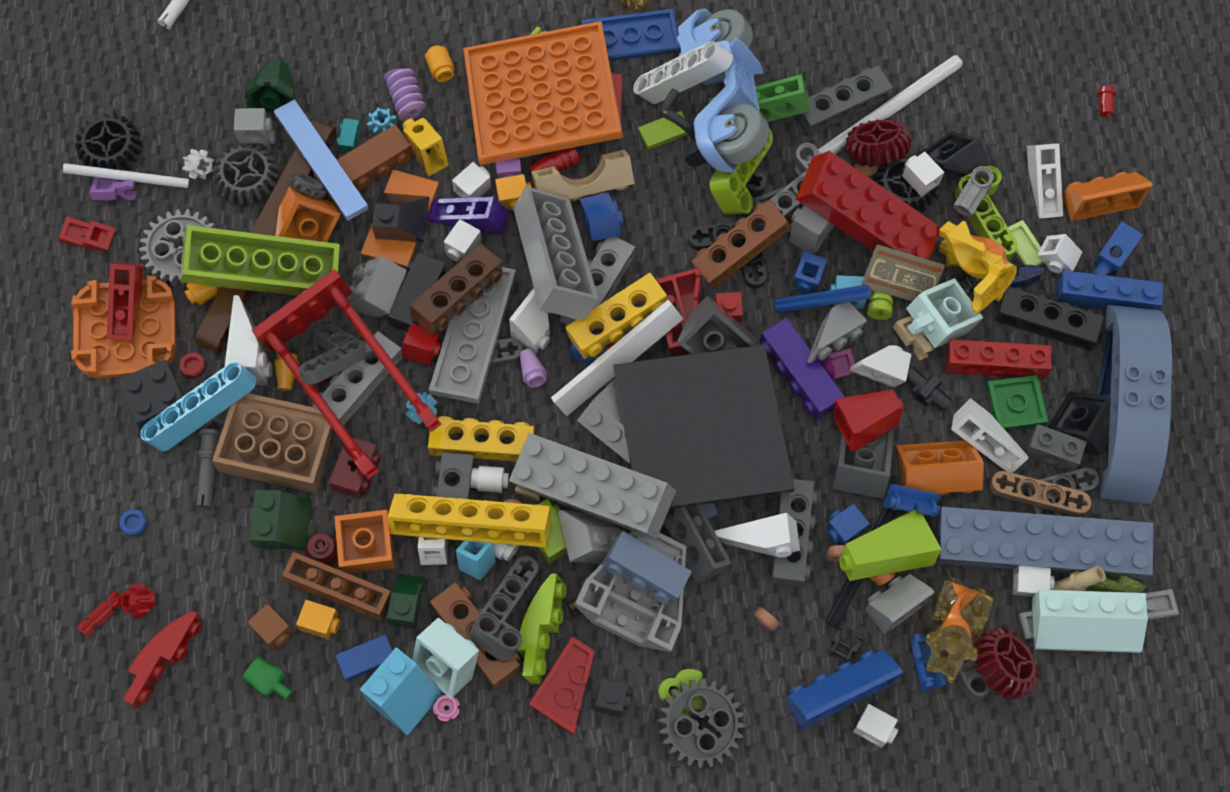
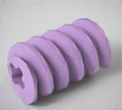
M399 68L388 71L384 75V79L387 82L386 85L399 120L405 122L410 118H418L421 111L425 109L426 104L422 101L423 96L419 93V86L416 85L417 79L414 77V71L412 69Z

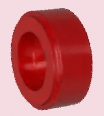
M188 353L180 360L179 367L185 377L194 379L200 377L205 372L206 363L200 354Z

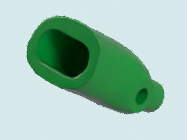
M261 656L254 660L242 676V679L252 685L262 696H268L275 691L285 700H288L293 691L281 683L284 678V672L280 668L268 663Z

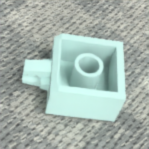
M955 278L925 290L906 308L914 319L912 324L908 326L912 335L923 332L934 348L948 343L950 339L955 340L968 334L983 317L980 313L976 314L971 308L972 301Z

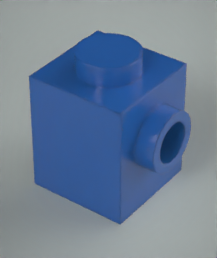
M852 504L844 511L838 509L828 518L830 521L826 527L828 530L827 536L835 545L845 546L866 532L870 523L857 507Z

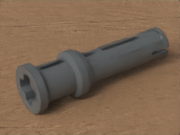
M214 429L199 431L201 446L200 451L197 452L198 460H200L197 501L195 504L197 508H204V506H206V509L212 508L215 465L212 460L222 433Z

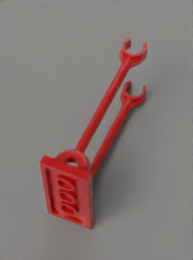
M334 269L251 331L272 353L276 351L351 453L356 466L363 475L365 474L370 479L379 472L366 453L361 451L313 384H305L301 381L300 365L292 356L285 344L296 335L303 334L309 325L316 320L326 317L329 311L338 305L416 409V413L432 432L442 424L429 406L422 401L346 299L353 292Z

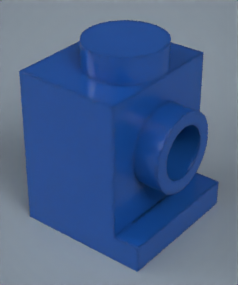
M803 252L793 281V285L797 286L796 289L799 292L809 294L812 291L816 293L827 259Z

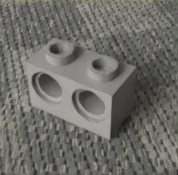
M265 108L235 109L234 132L238 143L242 144L243 147H247L250 143L253 145V148L260 145L263 150L267 149L271 153V144L276 143L275 130H272V120L267 118Z

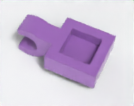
M94 177L89 192L91 200H116L117 195L126 200H135L137 196V191L128 190L133 189L135 184L133 180L120 181Z

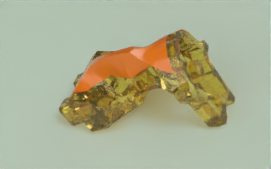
M955 578L945 579L936 600L933 619L943 620L944 622L936 631L929 633L926 637L925 642L931 649L926 670L932 673H942L946 676L947 682L953 684L965 660H977L978 652L973 646V635H981L994 600L993 597L987 595L986 590L978 587L970 589L963 586L961 581ZM946 649L949 655L942 657L941 651Z

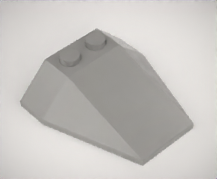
M634 531L630 533L631 536L685 567L687 546L661 533L658 534L657 539ZM601 563L585 580L574 605L591 623L641 647L671 652L681 629L684 588L676 601L671 605L668 603L664 604L657 601L650 592L633 587L628 579L611 574L607 567Z

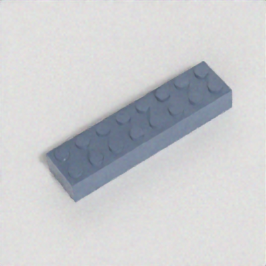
M941 507L940 514L937 516L936 540L942 550L936 563L1015 569L1018 566L1051 568L1052 573L1071 574L1075 571L1082 572L1098 566L1104 570L1105 577L1144 580L1153 575V523Z

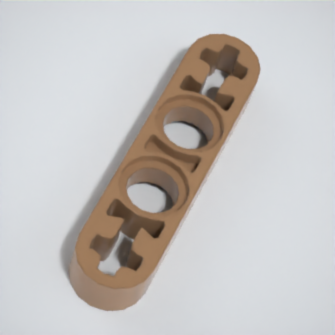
M1007 471L997 472L989 483L991 492L996 496L1071 516H1083L1091 507L1090 496L1083 491ZM1000 479H1004V484L1009 486H1006L1004 489H1001L1000 484L996 482H999ZM1015 482H1018V484L1015 487V493H1013L1012 490L1014 489V487L1011 486H1013ZM1024 484L1030 485L1034 489V495L1031 497L1025 496L1021 492V486ZM1048 491L1056 492L1059 495V502H1049L1046 493ZM1077 498L1080 499V504L1084 505L1080 509H1077L1076 504L1073 503ZM1065 499L1066 501H1070L1065 506H1063Z

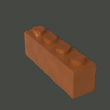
M393 125L340 157L337 161L356 189L361 191L366 189L370 182L376 178L387 176L391 169L397 165L402 166L408 163L413 156L411 144L398 127ZM314 173V178L320 182V180ZM326 192L325 197L335 204L331 196Z

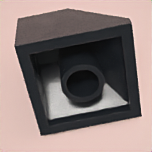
M953 131L916 155L918 157L923 152H926L939 167L967 175L971 174L975 168L989 164L980 138Z
M380 193L375 203L372 222L375 239L424 242L430 197Z
M1069 391L1048 428L1086 441L1083 453L1101 455L1109 442L1111 396Z

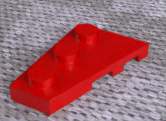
M572 636L528 706L574 735L595 651Z

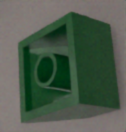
M255 490L249 538L253 547L261 549L304 550L308 540L311 500L284 491Z

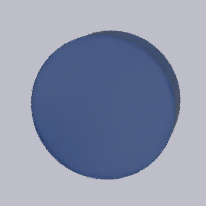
M131 509L121 516L119 521L120 528L129 536H137L145 531L147 519L141 511Z

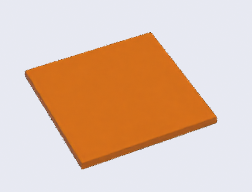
M602 21L463 48L480 165L623 138Z

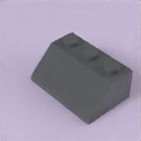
M709 296L689 314L677 341L690 354L761 345L757 338Z

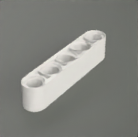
M713 41L707 42L641 75L636 80L633 91L650 103L657 104L665 100L672 88L682 92L726 71L733 61V54Z

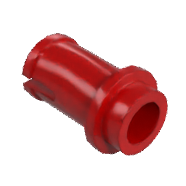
M1102 86L1097 92L1099 97V116H1114V97H1116L1117 93L1113 86Z

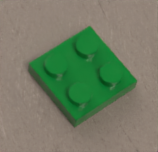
M1037 375L987 382L986 388L993 417L1005 431L1036 427L1037 424L1047 425L1048 418Z

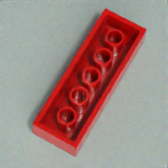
M830 150L812 157L795 198L873 252L877 245H881L929 260L941 228Z

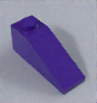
M495 197L434 199L428 221L454 227L459 219L479 229L481 233H503L509 211Z

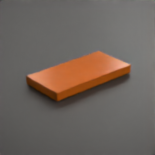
M392 170L384 193L429 196V215L439 188V182ZM371 225L361 251V256L372 260L383 256L400 267L407 269L418 242L375 239Z

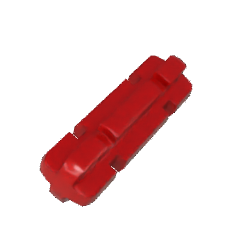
M116 591L111 593L107 597L108 600L106 602L103 601L88 615L89 618L87 620L83 619L77 625L78 630L86 637L95 631V626L99 627L114 613L113 610L115 608L118 609L122 606V596Z

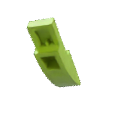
M551 574L542 584L528 607L520 629L522 644L518 652L525 657L522 676L531 684L542 683V675H545L547 667L545 653L550 645L548 633H558L559 624L563 622L562 601L566 597L567 587L557 574Z

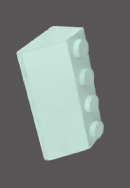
M1038 590L1032 597L1034 650L1142 652L1148 621L1146 593Z

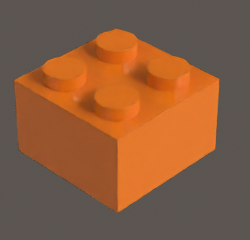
M388 510L334 516L340 571L348 574L395 569Z

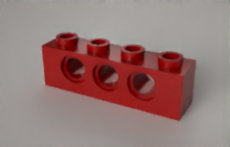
M950 339L945 349V373L1013 378L1037 375L1038 379L1045 380L1051 371V346Z

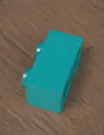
M344 118L343 124H340V137H337L336 142L340 151L350 152L356 148L360 130L359 120Z

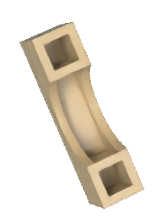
M625 149L601 155L600 163L596 170L582 179L567 178L560 174L555 166L531 172L535 189L569 198L570 201H578L582 196L604 194L605 191L611 189L623 190L628 188V185L635 184L630 156Z

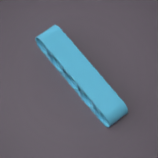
M238 362L228 364L148 421L141 430L142 440L161 452L169 450L251 392L256 385V376Z

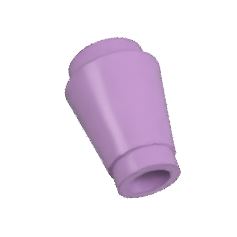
M532 349L521 351L520 363L523 382L527 383L529 387L541 386L546 382L547 371Z

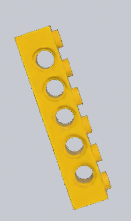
M395 493L388 513L390 534L534 547H547L552 524L550 506Z

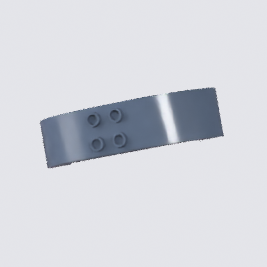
M1107 305L1105 330L1113 331L1108 468L1100 474L1099 499L1151 505L1161 482L1169 443L1172 385L1170 329L1165 315L1159 310Z

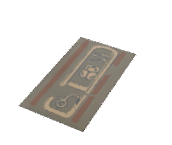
M877 245L861 285H869L872 290L914 301L925 290L937 286L945 265Z

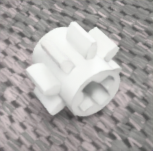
M191 149V154L187 157L183 156L185 166L182 169L190 171V178L196 179L198 176L206 179V174L213 172L212 162L214 159L206 157L208 152L205 150L198 152Z

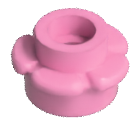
M447 695L440 696L433 705L434 714L438 715V719L441 721L455 719L459 714V701L455 697L451 699ZM449 706V710H444V707Z

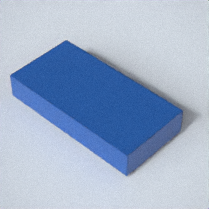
M385 634L337 654L336 658L345 681L379 668L391 654L392 649Z

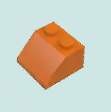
M289 187L279 207L275 236L327 242L341 213L333 202L323 198L309 197Z

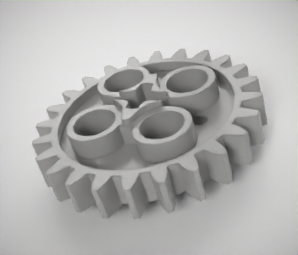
M177 209L175 216H172L168 211L166 219L157 216L159 223L150 222L152 230H144L143 232L147 238L140 239L144 247L139 248V251L143 255L141 260L143 264H146L147 271L152 272V275L157 276V278L160 277L161 281L165 283L169 279L172 286H175L177 280H180L186 226L215 228L214 223H210L208 217L205 216L201 219L199 212L192 216L189 209L186 210L184 215H181L179 209ZM174 231H180L176 235H171ZM163 251H169L166 255L159 256Z

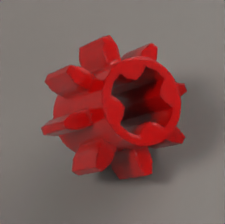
M132 584V588H127V591H124L122 594V608L127 613H131L132 617H144L145 613H149L153 609L155 595L150 588H145V584Z

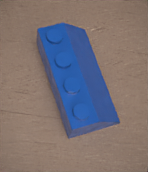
M871 650L860 656L861 661L853 665L851 661L846 662L836 668L838 672L830 676L828 673H824L813 679L814 684L806 688L804 684L789 691L791 695L788 696L786 702L802 730L895 684L903 674L901 667L884 650L877 653Z

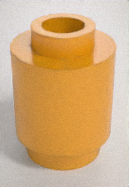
M439 45L429 48L425 54V59L432 77L438 82H446L452 79L454 76V66L447 48Z
M188 283L186 284L188 290L184 291L191 304L196 302L200 306L217 296L221 287Z

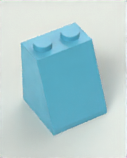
M397 647L360 688L366 702L407 736L432 708L437 699L442 696V692L424 671Z

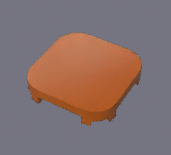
M147 275V280H143L133 341L107 339L109 283H98L97 279L88 281L87 286L82 288L76 296L73 295L71 302L74 308L73 350L70 351L72 360L83 374L91 378L100 379L125 377L164 359L167 360L170 366L176 354V301L171 288L165 282L159 280L157 276Z

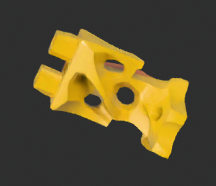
M948 221L939 230V235L944 238L939 245V252L946 255L947 267H961L966 273L974 276L977 280L983 279L974 288V300L971 304L973 312L979 314L994 299L997 301L1002 299L1004 292L1015 278L1017 267L1007 260L1005 248L1001 244L989 238L970 235L965 221H962L958 226Z

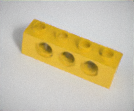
M648 273L592 309L585 321L577 319L566 326L568 337L584 359L589 356L594 357L609 343H616L622 339L626 332L634 329L665 303L668 298L652 274ZM639 301H643L646 303L642 307L634 306V304ZM616 315L625 316L621 321L613 320ZM597 328L603 329V332L599 335L592 334V331Z
M441 416L438 417V420L442 425L434 431H430L428 450L429 454L433 456H442L443 452L473 455L474 459L517 462L528 434H534V426L524 422H516L514 425L504 424V422L499 420H491L489 423L479 422L473 418L459 421L453 420L451 417ZM454 433L463 435L460 440L450 439ZM480 435L489 437L485 442H477L475 440ZM505 437L514 439L511 444H503L501 442Z

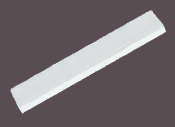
M667 300L553 395L551 399L568 416L615 377L614 364L633 362L682 321L683 317L672 303Z

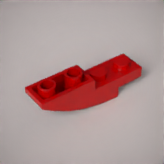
M191 611L170 623L136 657L128 669V672L136 677L123 699L128 705L139 709L141 704H146L152 693L150 690L155 680L158 681L164 674V663L168 662L175 666L178 661H182L188 652V642L191 637L195 638L202 627V623H200L202 619L196 612Z

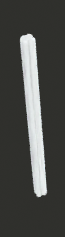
M957 55L952 56L818 150L821 153L830 150L837 154L846 147L845 143L848 132L852 131L853 127H859L860 123L865 124L868 120L876 121L877 119L884 120L889 118L961 68L962 60ZM809 155L803 160L809 161L812 159L811 155ZM795 165V171L800 176L802 173Z

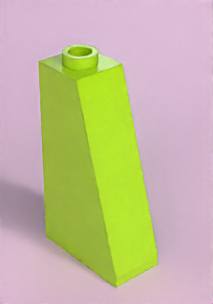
M915 509L847 543L839 562L841 569L846 572L849 581L933 566L942 549L923 514L917 513Z

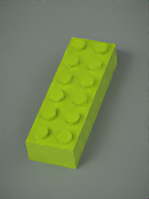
M187 225L183 240L180 282L298 296L335 269L338 272L340 244Z

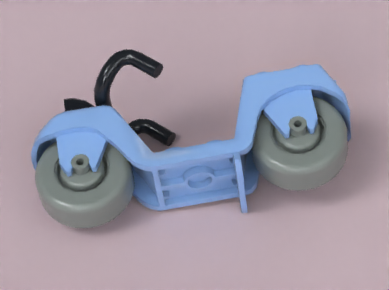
M705 8L699 9L678 27L679 36H677V40L681 47L679 55L681 56L710 41L733 54V61L726 71L703 81L704 85L724 81L725 88L697 115L694 120V126L684 117L670 110L680 95V92L674 88L671 89L663 101L660 112L662 117L681 127L692 139L685 154V161L689 166L697 167L708 162L719 172L736 173L737 171L733 164H742L753 159L764 148L769 137V124L759 112L754 81L755 74H763L764 72L760 62L749 50L753 31L741 13L736 10L726 9L711 14Z

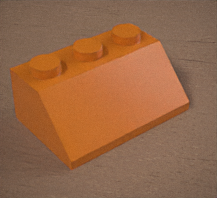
M1121 172L1109 178L1097 177L1090 182L1071 183L1064 191L1062 199L1070 221L1073 222L1139 208L1153 185L1151 181L1137 172L1128 174Z
M966 440L896 445L901 486L939 493L940 495H946L949 492L972 493L976 490H983L984 462L977 449Z

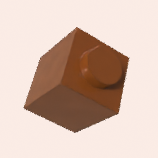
M268 604L247 622L272 650L276 646L278 648L282 647L290 639L291 628Z

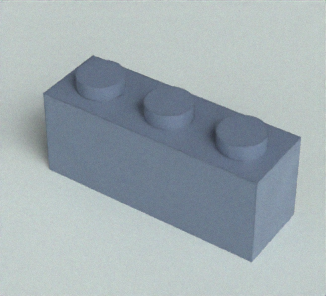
M622 531L615 538L602 563L611 574L628 579L633 587L639 590H646L653 594L657 601L670 605L679 598L692 572L625 531Z

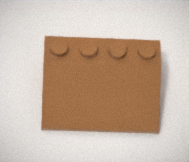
M248 393L230 406L212 462L218 472L317 494L325 469L333 428L318 408Z

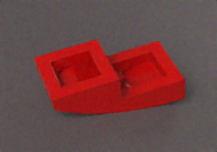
M67 216L59 235V242L108 252L115 228L92 220L89 224Z

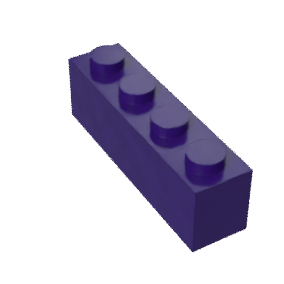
M785 318L762 332L760 343L765 345L767 356L770 355L775 362L774 368L777 373L787 378L791 392L795 396L799 395L803 400L802 404L807 414L810 416L814 415L816 420L833 411L836 399L845 398V396L818 360L810 364L807 362L811 350L789 320Z

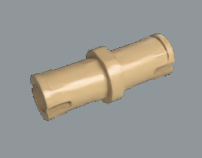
M1098 566L1082 572H1072L1069 577L1055 581L1053 590L1085 591L1088 586L1105 581V572Z

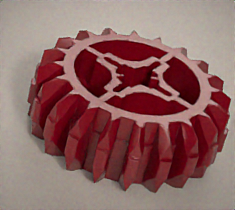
M885 118L884 120L877 119L876 121L868 120L865 124L860 123L859 127H853L852 131L848 132L845 144L850 160H853L855 164H860V166L868 165L871 168L872 166L880 167L885 164L889 166V163H897L898 159L905 158V155L909 153L912 141L908 126L904 125L903 122H897L896 119L889 121Z
M1001 628L993 629L981 635L974 644L975 649L972 651V654L975 656L973 663L978 667L976 672L981 674V681H985L988 684V689H993L996 696L1002 695L1005 700L1008 698L1012 700L1019 699L1029 694L1038 684L1037 678L1040 674L1037 671L1039 665L1034 661L1036 656L1031 654L1030 647L1024 644L1023 638L1019 639L1016 632L1010 633L1007 628L1003 630Z

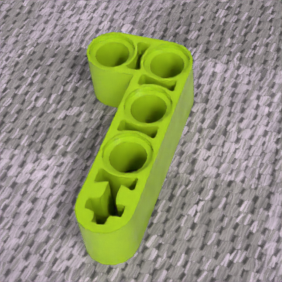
M770 128L767 143L757 156L745 163L733 164L736 168V173L719 172L716 170L711 177V193L725 215L747 214L752 210L753 200L745 185L772 145L773 134Z
M988 166L992 170L994 178L989 192L978 206L983 212L976 210L972 217L967 216L979 237L992 239L1005 248L1006 258L1010 262L1017 249V242L989 197L996 192L1002 175L997 168ZM971 174L964 176L959 181L955 191L956 200L969 181ZM983 178L975 179L979 184L987 183ZM987 228H992L996 232H991Z

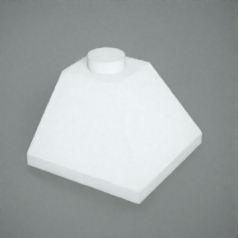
M533 288L509 319L511 338L517 339L522 346L532 349L536 354L540 348L542 350L546 348L551 337L548 313L539 309Z

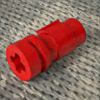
M574 147L557 150L536 161V163L528 167V170L531 174L532 171L555 166L560 173L562 169L567 170L570 168V165L578 164L580 158Z

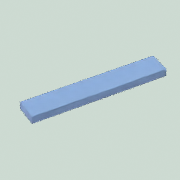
M295 99L274 110L276 118L346 220L349 221L368 210L367 203Z

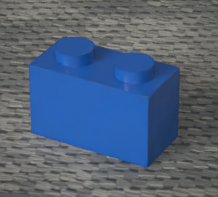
M609 193L580 198L583 221L592 241L621 235L620 226L623 225L622 213L618 211L616 200H611Z

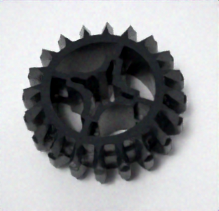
M105 113L103 118H99L95 115V121L90 122L87 120V127H80L81 134L76 135L77 143H75V149L83 166L123 171L122 167L124 166L131 169L130 161L138 162L136 155L141 154L142 151L140 148L142 146L141 134L136 129L135 124L132 121H128L125 116L119 118L114 113L110 118ZM112 132H120L124 135L121 136L120 134H113ZM92 153L104 154L105 157H99Z
M906 155L905 158L898 159L897 163L892 162L889 163V166L885 164L878 167L873 180L918 212L920 210L925 212L928 206L933 204L934 198L938 193V185L922 197L919 195L915 198H910L911 194L917 193V191L903 177L906 167L905 163L908 161ZM894 173H901L900 176L893 177L892 179H887Z

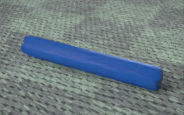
M869 285L854 286L775 299L774 308L776 312L782 313L870 299L872 293Z

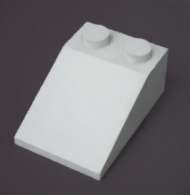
M234 295L225 366L232 362H238L256 376V385L267 386L268 377L272 376V363L269 362L262 343L251 331L255 328L251 315L238 295Z

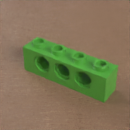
M802 74L756 86L759 112L767 122L811 111L809 96ZM715 97L708 99V100H709V103H710Z

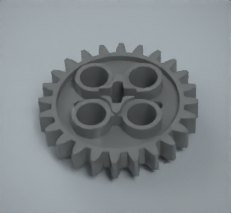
M703 678L700 679L697 686L696 681L692 679L689 680V688L685 683H680V692L676 689H671L670 693L673 698H663V701L668 705L667 708L658 709L661 713L665 714L664 718L657 719L658 723L664 724V728L657 732L666 735L661 744L670 743L671 746L667 751L668 754L678 752L676 761H681L686 757V766H691L694 760L696 768H702L703 761H705L707 767H713V759L718 764L723 763L722 754L731 757L732 754L729 748L736 749L739 747L734 741L735 738H743V735L737 732L738 728L745 727V724L738 722V718L742 717L744 713L736 712L735 710L740 705V702H731L734 693L725 695V685L716 689L715 680L711 681L707 686L706 679ZM695 696L699 697L702 701V708L698 712L691 705L692 699ZM681 709H685L691 716H693L696 719L704 718L702 723L707 727L719 732L721 736L719 738L716 737V735L707 728H698L699 723L691 717H688L681 713ZM717 712H721L724 716V723L720 727L714 722V715ZM681 719L685 720L688 725V730L684 735L680 734L677 730V724ZM702 735H707L710 739V746L706 750L702 749L699 743Z

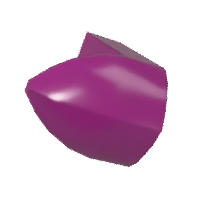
M851 348L831 353L820 362L832 380L856 374L850 371L851 366L855 364Z

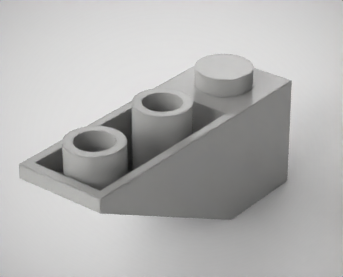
M850 302L840 303L833 307L821 323L807 360L809 364L817 359L824 360L833 349L838 351L846 345L848 340L853 342L862 335V327L867 320Z

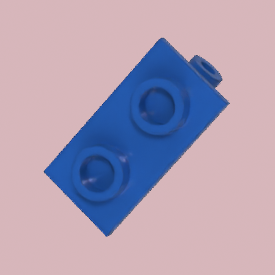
M891 484L883 507L906 512L916 509L917 513L933 518L940 514V506L936 505L940 494Z
M935 633L924 636L922 634L912 635L910 643L922 692L947 685Z

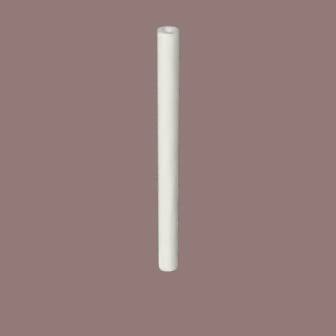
M66 163L63 165V173L123 181L133 180L139 183L188 188L189 179Z

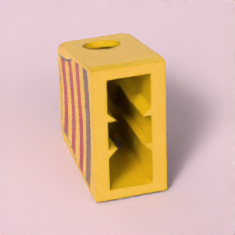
M413 118L407 119L403 123L405 138L411 144L413 155L429 177L449 166L443 140L425 118L417 121Z

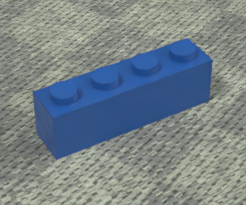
M1063 270L1057 281L1056 302H1067L1076 307L1106 310L1107 305L1159 310L1162 306L1163 283L1066 270Z

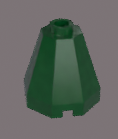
M269 59L263 64L246 86L245 99L247 98V108H265L267 114L274 113V110L280 108V103L283 106L294 99L296 101L289 65L281 59Z

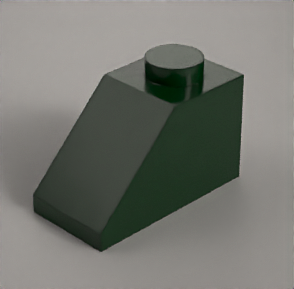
M405 574L398 575L391 592L387 620L389 625L416 629L425 577Z

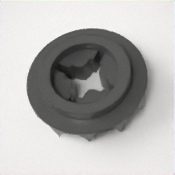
M296 173L290 174L288 178L290 186L309 197L316 199L324 198L327 192L323 188L322 183L308 175Z

